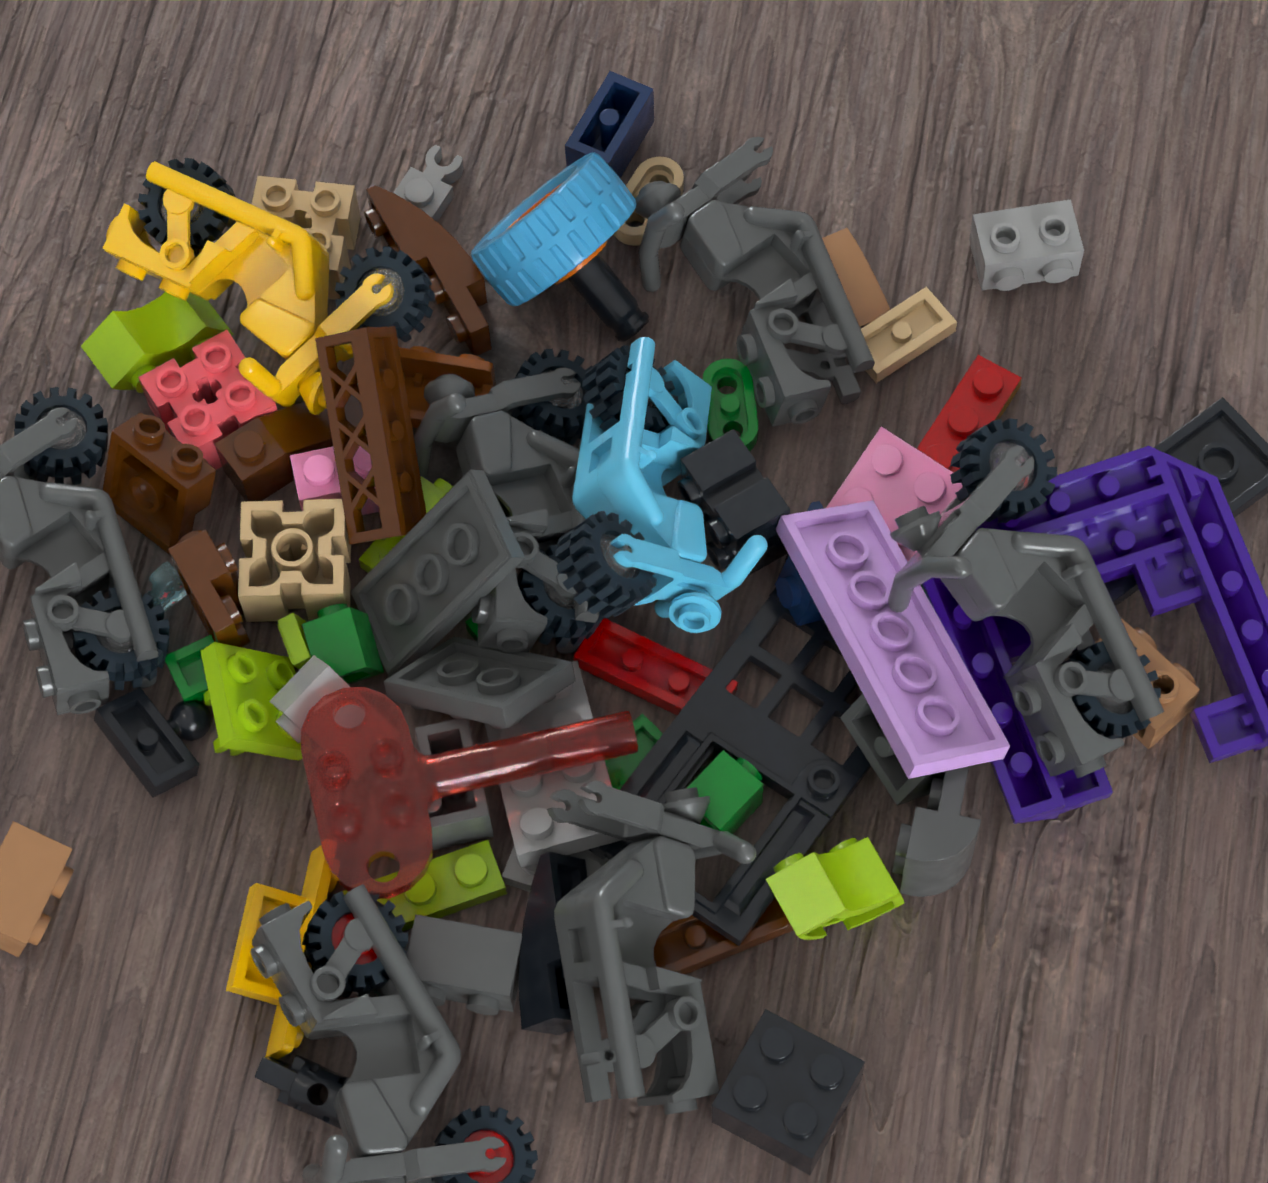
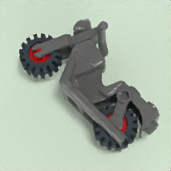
M364 884L352 889L345 896L343 891L334 894L329 902L325 900L319 906L310 920L303 936L302 945H306L304 952L301 948L300 927L313 907L309 900L291 909L288 903H285L269 911L259 919L262 926L258 928L252 940L254 948L251 949V955L262 976L266 979L271 977L282 996L279 997V1004L289 1023L293 1027L299 1025L306 1038L310 1040L347 1036L353 1043L356 1051V1063L353 1073L346 1084L337 1092L333 1101L343 1136L333 1135L329 1137L325 1143L322 1165L310 1164L304 1168L302 1177L305 1183H529L534 1179L536 1170L532 1169V1166L538 1160L537 1150L531 1151L530 1144L534 1141L531 1131L524 1134L520 1129L524 1122L519 1117H516L513 1121L506 1117L508 1110L500 1107L495 1112L490 1111V1106H479L475 1111H471V1108L461 1112L445 1126L434 1141L436 1143L435 1146L403 1152L460 1063L461 1050L454 1035L406 956L407 951H404V948L409 942L408 932H402L406 922L402 914L397 917L394 916L392 911L396 906L390 900L385 905L378 902L380 894L373 891L369 893ZM375 989L379 992L380 996L369 997L368 994L371 990ZM352 992H358V997L337 1000L340 996L349 997ZM349 1152L351 1160L346 1162L347 1153Z

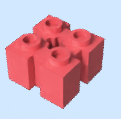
M228 330L193 347L192 351L195 357L193 361L179 367L173 358L138 377L150 409L156 417L164 422L165 429L182 444H191L198 447L203 453V458L216 470L222 467L215 447L216 442L258 416L277 411L275 402L240 374L238 369L239 363L246 357Z

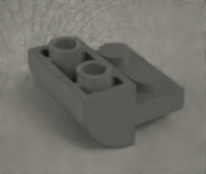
M969 766L945 771L944 779L933 777L927 809L916 807L912 825L901 823L892 871L893 874L903 875L900 894L917 897L940 894L955 886L968 871L981 824L980 819L960 815Z

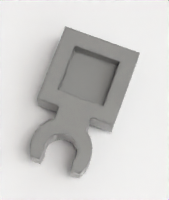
M434 145L426 154V169L424 172L410 167L394 191V194L417 206L438 222L454 198L453 186L449 184L456 182L462 176L464 166L463 159L459 155L454 158L450 165L439 166L438 163L442 159L441 147Z

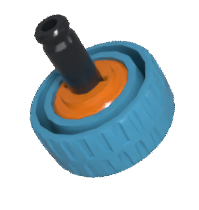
M595 152L578 159L543 184L498 222L471 251L470 256L473 263L494 290L511 306L521 305L536 297L553 284L558 285L568 279L603 323L614 330L618 341H627L649 322V315L646 311L642 312L640 310L637 300L599 255V252L606 246L607 240L632 215L636 208V200L615 171Z

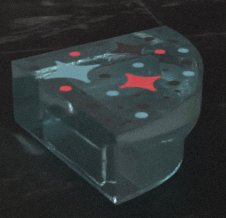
M168 561L158 567L149 577V581L153 586L147 594L153 597V607L160 604L164 611H167L186 596L178 572Z

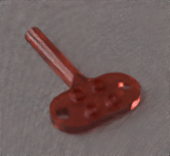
M366 687L342 688L323 696L309 710L301 728V753L322 850L333 878L348 892L364 884L369 894L380 895L378 899L393 898L411 890L426 874L433 857V833L429 810L435 800L638 753L633 721L630 712L624 711L434 755H424L414 747L408 724L400 707L385 694ZM345 705H356L364 710L365 717L358 726L344 728L335 722L334 717L337 711ZM380 857H390L398 862L400 870L393 880L378 882L369 876L368 870L371 863Z

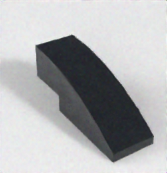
M546 852L540 855L524 916L519 956L521 1030L561 1035L573 1030L554 920V910L559 900L588 878L585 859L553 852Z

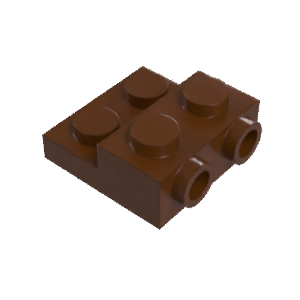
M140 412L111 431L103 490L109 494L115 511L120 517L170 555L168 548L176 545L184 535L192 532L195 515L210 505L216 469L203 458V453L198 447L191 444H182L165 429V424L160 418L153 415H144Z
M195 530L184 535L176 545L168 548L188 599L208 635L212 636L214 642L243 648V646L250 643V640L241 624L243 622L241 615L244 613L238 598L239 576L236 572L238 568L224 542L215 546L206 530Z

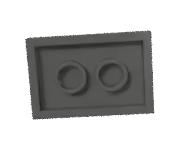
M453 636L384 680L388 700L411 705L414 709L433 710L449 714L455 719H470L490 724L493 728L504 729L517 725L522 717L541 704L552 701L557 693L574 683L576 679L573 663L570 661L524 651L504 652L499 649L478 646V641Z

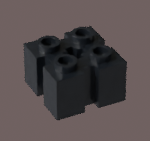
M734 429L680 459L682 480L678 481L677 485L681 493V500L697 504L701 508L705 534L710 540L706 544L707 554L719 571L729 566L747 540L753 535L763 536L767 541L768 547L748 576L788 554L776 531V527L782 515L790 514V508L769 478H764L756 467L755 458Z

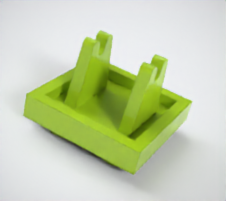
M213 642L200 651L208 691L203 694L206 706L212 705L218 738L213 741L215 753H222L229 749L231 756L251 752L299 761L313 752L311 742L306 737L300 743H297L275 722L282 713L269 702L296 674L289 657Z

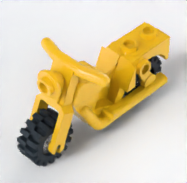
M185 158L184 164L177 159L168 161L170 168L158 162H152L147 169L146 180L143 183V186L149 189L148 195L139 193L138 202L145 209L136 211L124 203L119 215L112 220L107 230L103 249L119 260L115 267L117 270L140 281L144 280L146 274L162 280L158 287L159 289L181 300L186 301L190 293L206 301L210 299L215 300L234 281L238 283L244 291L247 301V308L240 315L241 324L286 359L280 366L276 376H273L254 358L247 357L239 363L238 369L240 374L264 395L283 407L292 406L301 395L309 412L314 415H319L324 409H327L315 338L365 327L395 326L397 339H401L405 343L412 339L409 334L412 330L415 329L420 333L425 328L421 320L424 316L431 318L433 312L428 305L429 301L435 302V295L429 288L432 282L423 271L424 269L403 251L399 250V252H396L392 247L383 246L382 252H379L375 247L365 249L368 256L364 258L357 253L351 258L355 264L351 270L345 266L342 268L340 274L345 280L343 283L336 282L335 291L340 295L341 299L335 300L337 309L328 316L329 253L325 246L301 226L234 197L233 189L226 184L227 181L209 165L202 161L199 164L192 158ZM225 227L230 228L226 233H222ZM149 234L162 244L160 253L152 245ZM351 343L334 347L337 363L340 360L344 362L353 358Z

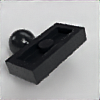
M139 687L97 708L94 721L152 798L197 776L200 764L182 740L194 741L202 738L210 729L211 714L207 706L198 700L185 703L180 701L171 710L169 719L165 720L145 692Z

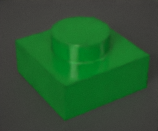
M211 635L166 655L165 663L184 703L192 700L202 701L204 700L203 694L208 691L200 651L214 642Z

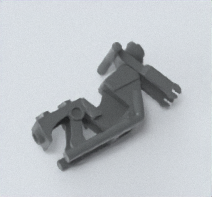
M752 137L743 146L704 171L694 182L693 188L682 196L676 184L664 181H654L641 188L639 195L635 198L636 208L634 211L648 219L638 250L642 286L649 292L657 291L660 288L659 249L670 247L682 239L681 251L708 289L718 291L729 282H736L752 290L759 301L749 311L746 322L742 327L741 335L737 337L736 345L739 358L744 365L748 366L754 381L756 400L761 408H765L772 427L787 423L802 424L819 415L830 392L831 381L842 404H849L857 400L861 394V389L854 373L872 369L875 361L813 218L801 211L738 205L746 198L752 197L759 192L762 183L761 177L752 180L749 184L744 181L752 175L755 169L767 165L773 153L772 146L764 149L762 153H756L755 151L763 144L765 138ZM804 315L807 323L799 322L798 318ZM790 342L818 348L820 353L810 354L787 349L783 344ZM846 356H847V359H848V361H849V363H850V364H848V365H847L846 362H845V357H846Z
M591 781L583 784L580 788L589 794H595L597 801L576 795L575 792L569 789L553 792L549 797L557 802H563L566 806L565 810L553 807L547 809L549 816L557 823H569L617 839L637 841L630 843L606 864L558 901L554 910V920L585 1103L612 1098L608 1072L614 1071L619 1099L638 1097V1106L663 1105L665 1115L698 1109L696 1098L719 1093L716 1064L713 1057L706 1007L700 983L702 979L656 967L654 946L663 929L673 921L690 917L694 912L695 861L725 854L741 864H749L756 858V849L753 844L728 831H719L700 825L710 804V796L699 797L697 787L666 792L667 803L663 804L609 787L601 781ZM593 986L600 988L608 1033V1038L605 1039L601 1038ZM629 998L644 1002L630 1007ZM657 1053L655 1077L647 1093H645L641 1069L650 1066L654 1062Z

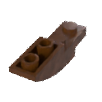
M376 185L367 188L366 192L370 209L364 211V216L374 237L378 238L383 235L389 247H392L396 252L401 250L408 254L424 269L423 271L432 282L429 288L435 295L434 304L439 305L443 303L450 314L446 316V322L453 338L458 344L465 341L472 355L476 356L491 350L489 325L478 308L488 303L485 280L471 257L449 232L417 206Z

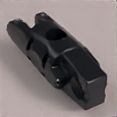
M299 1055L295 1056L292 1065L273 1057H262L255 1078L281 1090L277 1101L341 1129L333 1101L337 1092L346 1084L349 1077L331 1071ZM324 1085L329 1093L325 1103L320 1099V1090Z

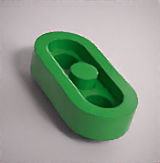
M725 358L714 361L705 369L702 380L712 386L707 424L709 443L734 429L741 433L740 439L748 450L751 451L758 440L759 425L753 379L746 365L735 359ZM724 386H731L735 389V392L723 394L719 389Z

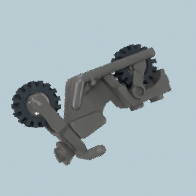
M553 348L544 349L541 356L538 352L533 353L527 361H524L514 379L499 383L485 395L475 396L473 385L455 374L441 375L429 382L424 389V398L430 406L414 434L420 477L422 476L426 479L428 476L434 441L448 443L460 440L456 446V453L462 476L470 469L484 470L496 497L510 512V517L506 518L525 556V559L486 597H481L479 603L472 609V622L478 624V646L499 649L504 652H529L542 633L539 640L540 643L548 645L552 638H556V650L564 654L573 653L585 638L588 640L604 619L601 617L600 611L596 614L587 611V601L579 605L573 599L577 594L576 590L573 587L569 590L565 588L562 582L568 579L566 574H558L556 567L562 561L555 557V550L560 547L558 541L567 532L585 520L575 509L572 501L580 449L572 445L575 444L578 438L580 440L582 438L587 406L583 395L588 392L582 388V381L586 379L585 373L593 367L591 365L586 370L583 369L581 366L585 359L577 355L573 362L568 359L569 351L561 349L557 357H554ZM516 568H523V570L518 576L516 573Z
M59 387L50 388L49 398L45 399L43 393L39 391L33 394V405L25 400L21 405V414L17 413L15 417L14 437L0 445V560L8 569H15L24 562H31L45 570L51 578L35 589V594L31 596V619L23 620L22 624L29 651L39 650L43 666L36 667L41 695L43 698L52 696L58 716L70 712L73 714L88 713L97 709L100 705L109 703V680L115 681V690H124L125 681H131L133 689L139 687L147 688L154 685L157 680V667L162 669L165 664L169 647L170 627L168 619L164 620L165 611L159 604L153 607V597L147 593L141 597L113 501L109 494L102 489L76 486L81 484L82 473L90 479L96 474V465L102 467L105 461V452L107 453L108 445L107 417L103 418V409L99 403L92 407V397L84 393L82 398L78 400L77 389L68 387L67 395L59 396ZM49 476L55 477V483H47ZM70 477L72 485L64 484V478ZM108 591L109 597L104 599L103 594Z
M1009 418L1004 422L998 419L973 432L957 446L956 450L959 453L952 457L950 466L960 469L950 476L952 484L962 483L963 489L956 492L957 496L941 514L939 511L928 514L926 507L922 506L895 519L899 529L890 533L891 539L913 552H917L896 573L889 594L888 605L894 612H903L909 606L915 587L931 578H940L971 620L980 621L989 616H1001L1015 620L1024 626L1030 635L1031 645L1004 675L1003 679L1006 680L1011 690L1013 701L1024 718L1035 742L1037 753L1044 762L1050 777L1073 769L1076 777L1080 778L1105 767L1107 763L1103 755L1125 745L1122 740L1123 738L1136 734L1139 730L1146 728L1151 723L1150 718L1164 712L1158 699L1161 698V688H1153L1151 684L1152 681L1159 678L1156 670L1146 673L1144 666L1151 661L1145 654L1138 656L1136 652L1137 647L1133 646L1088 547L1081 539L1076 536L1017 532L988 528L977 529L984 521L991 522L996 518L998 523H1007L1012 519H1018L1041 506L1047 500L1045 496L1051 494L1055 487V484L1048 481L1057 476V467H1047V462L1055 458L1052 449L1043 452L1040 445L1047 441L1045 437L1039 434L1032 438L1029 435L1034 427L1025 423L1017 428L1018 419ZM1093 624H1095L1100 634L1101 642L1095 643L1089 631Z

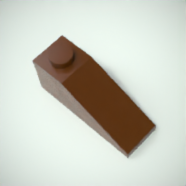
M351 394L344 407L346 420L354 427H357L363 417L362 405ZM305 402L258 416L215 443L223 471L246 502L262 501L295 480L290 455L333 446L327 409H324L319 415H314L309 412Z

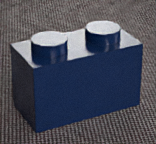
M609 71L565 144L566 167L583 156L595 152L621 178L654 123L653 88Z

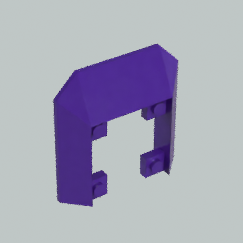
M1146 446L1059 474L1048 481L1055 484V487L1051 494L1045 496L1047 500L1041 506L1016 520L1012 519L1007 523H998L996 518L991 522L984 521L977 528L1076 536L1088 547L1104 583L1131 574L1134 575L1150 617L1194 603L1232 696L1193 709L1190 713L1209 764L1252 749L1256 752L1268 746V598L1216 476L1151 446ZM931 578L922 583L926 596L1010 744L1004 759L990 763L1013 823L1056 819L1061 813L1110 797L1113 790L1104 767L1080 778L1076 777L1073 769L1050 777L1044 762L1039 757L1031 733L1021 712L1013 701L1012 693L1006 680L1003 679L1004 675L1012 667L1011 663L1016 662L1031 645L1030 635L1024 626L1015 620L1001 616H989L980 621H973L966 615L940 578Z

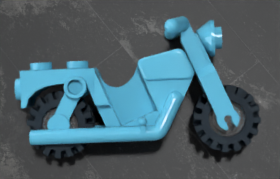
M640 337L631 343L630 347L629 345H623L620 348H616L591 367L584 375L586 379L582 381V388L588 391L583 395L587 406L572 501L575 509L585 520L567 532L558 541L560 547L555 550V557L562 561L556 567L558 574H566L568 579L562 582L565 588L569 590L573 587L576 590L577 594L573 599L579 605L587 601V611L592 614L600 611L603 618H609L612 615L616 617L634 605L652 603L658 600L655 603L654 609L659 617L670 618L677 627L687 632L701 633L715 628L720 622L722 611L717 601L742 584L766 552L768 544L763 536L753 535L722 573L712 566L701 564L707 556L703 512L697 504L667 497L663 486L681 474V458L705 445L712 386L676 360L664 368L661 366L656 369L653 366L655 362V342L649 337Z

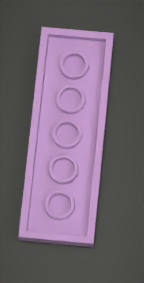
M874 501L782 515L776 531L907 778L911 779L1004 759L1010 744L921 585L914 588L906 610L894 612L889 608L888 598L894 577L907 564V560L897 542L891 539V531Z

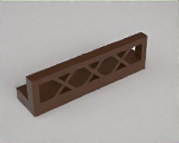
M365 327L315 338L349 544L405 536L427 513L396 327ZM351 343L355 364L348 376H346L337 367L334 347ZM351 394L362 405L363 417L357 427H354L346 420L344 407ZM360 446L370 454L372 465L365 479L355 472L353 457ZM368 498L379 506L382 524L380 529L365 531L362 508Z

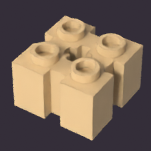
M257 176L252 205L301 226L325 246L329 253L328 299H341L340 295L335 291L336 282H344L345 278L340 274L344 266L349 270L351 269L347 249H355L361 219L355 185L316 182L314 191L308 192L299 191L296 179Z
M342 499L303 500L302 512H286L283 500L241 502L240 541L246 558H239L238 598L246 622L277 621L288 615V609H306L308 620H314L318 618L317 612L325 607L342 603L350 607L351 581L346 563H351V544H349Z

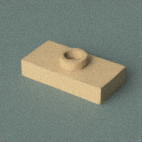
M927 287L923 288L861 329L875 361L873 368L865 371L875 383H878L956 332L957 321Z

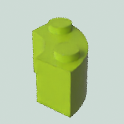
M164 292L160 297L142 307L129 311H112L86 339L81 348L112 389L136 390L138 393H143L139 376L173 358L181 367L195 359L192 351L193 347L225 330H228L231 336L233 332L209 301L191 293L187 300L184 301Z
M868 837L857 841L856 838H850L839 843L828 853L824 854L812 852L805 857L802 853L791 855L774 867V875L766 878L769 887L797 937L803 940L824 938L827 933L823 927L843 921L847 930L853 929L905 904L897 886Z

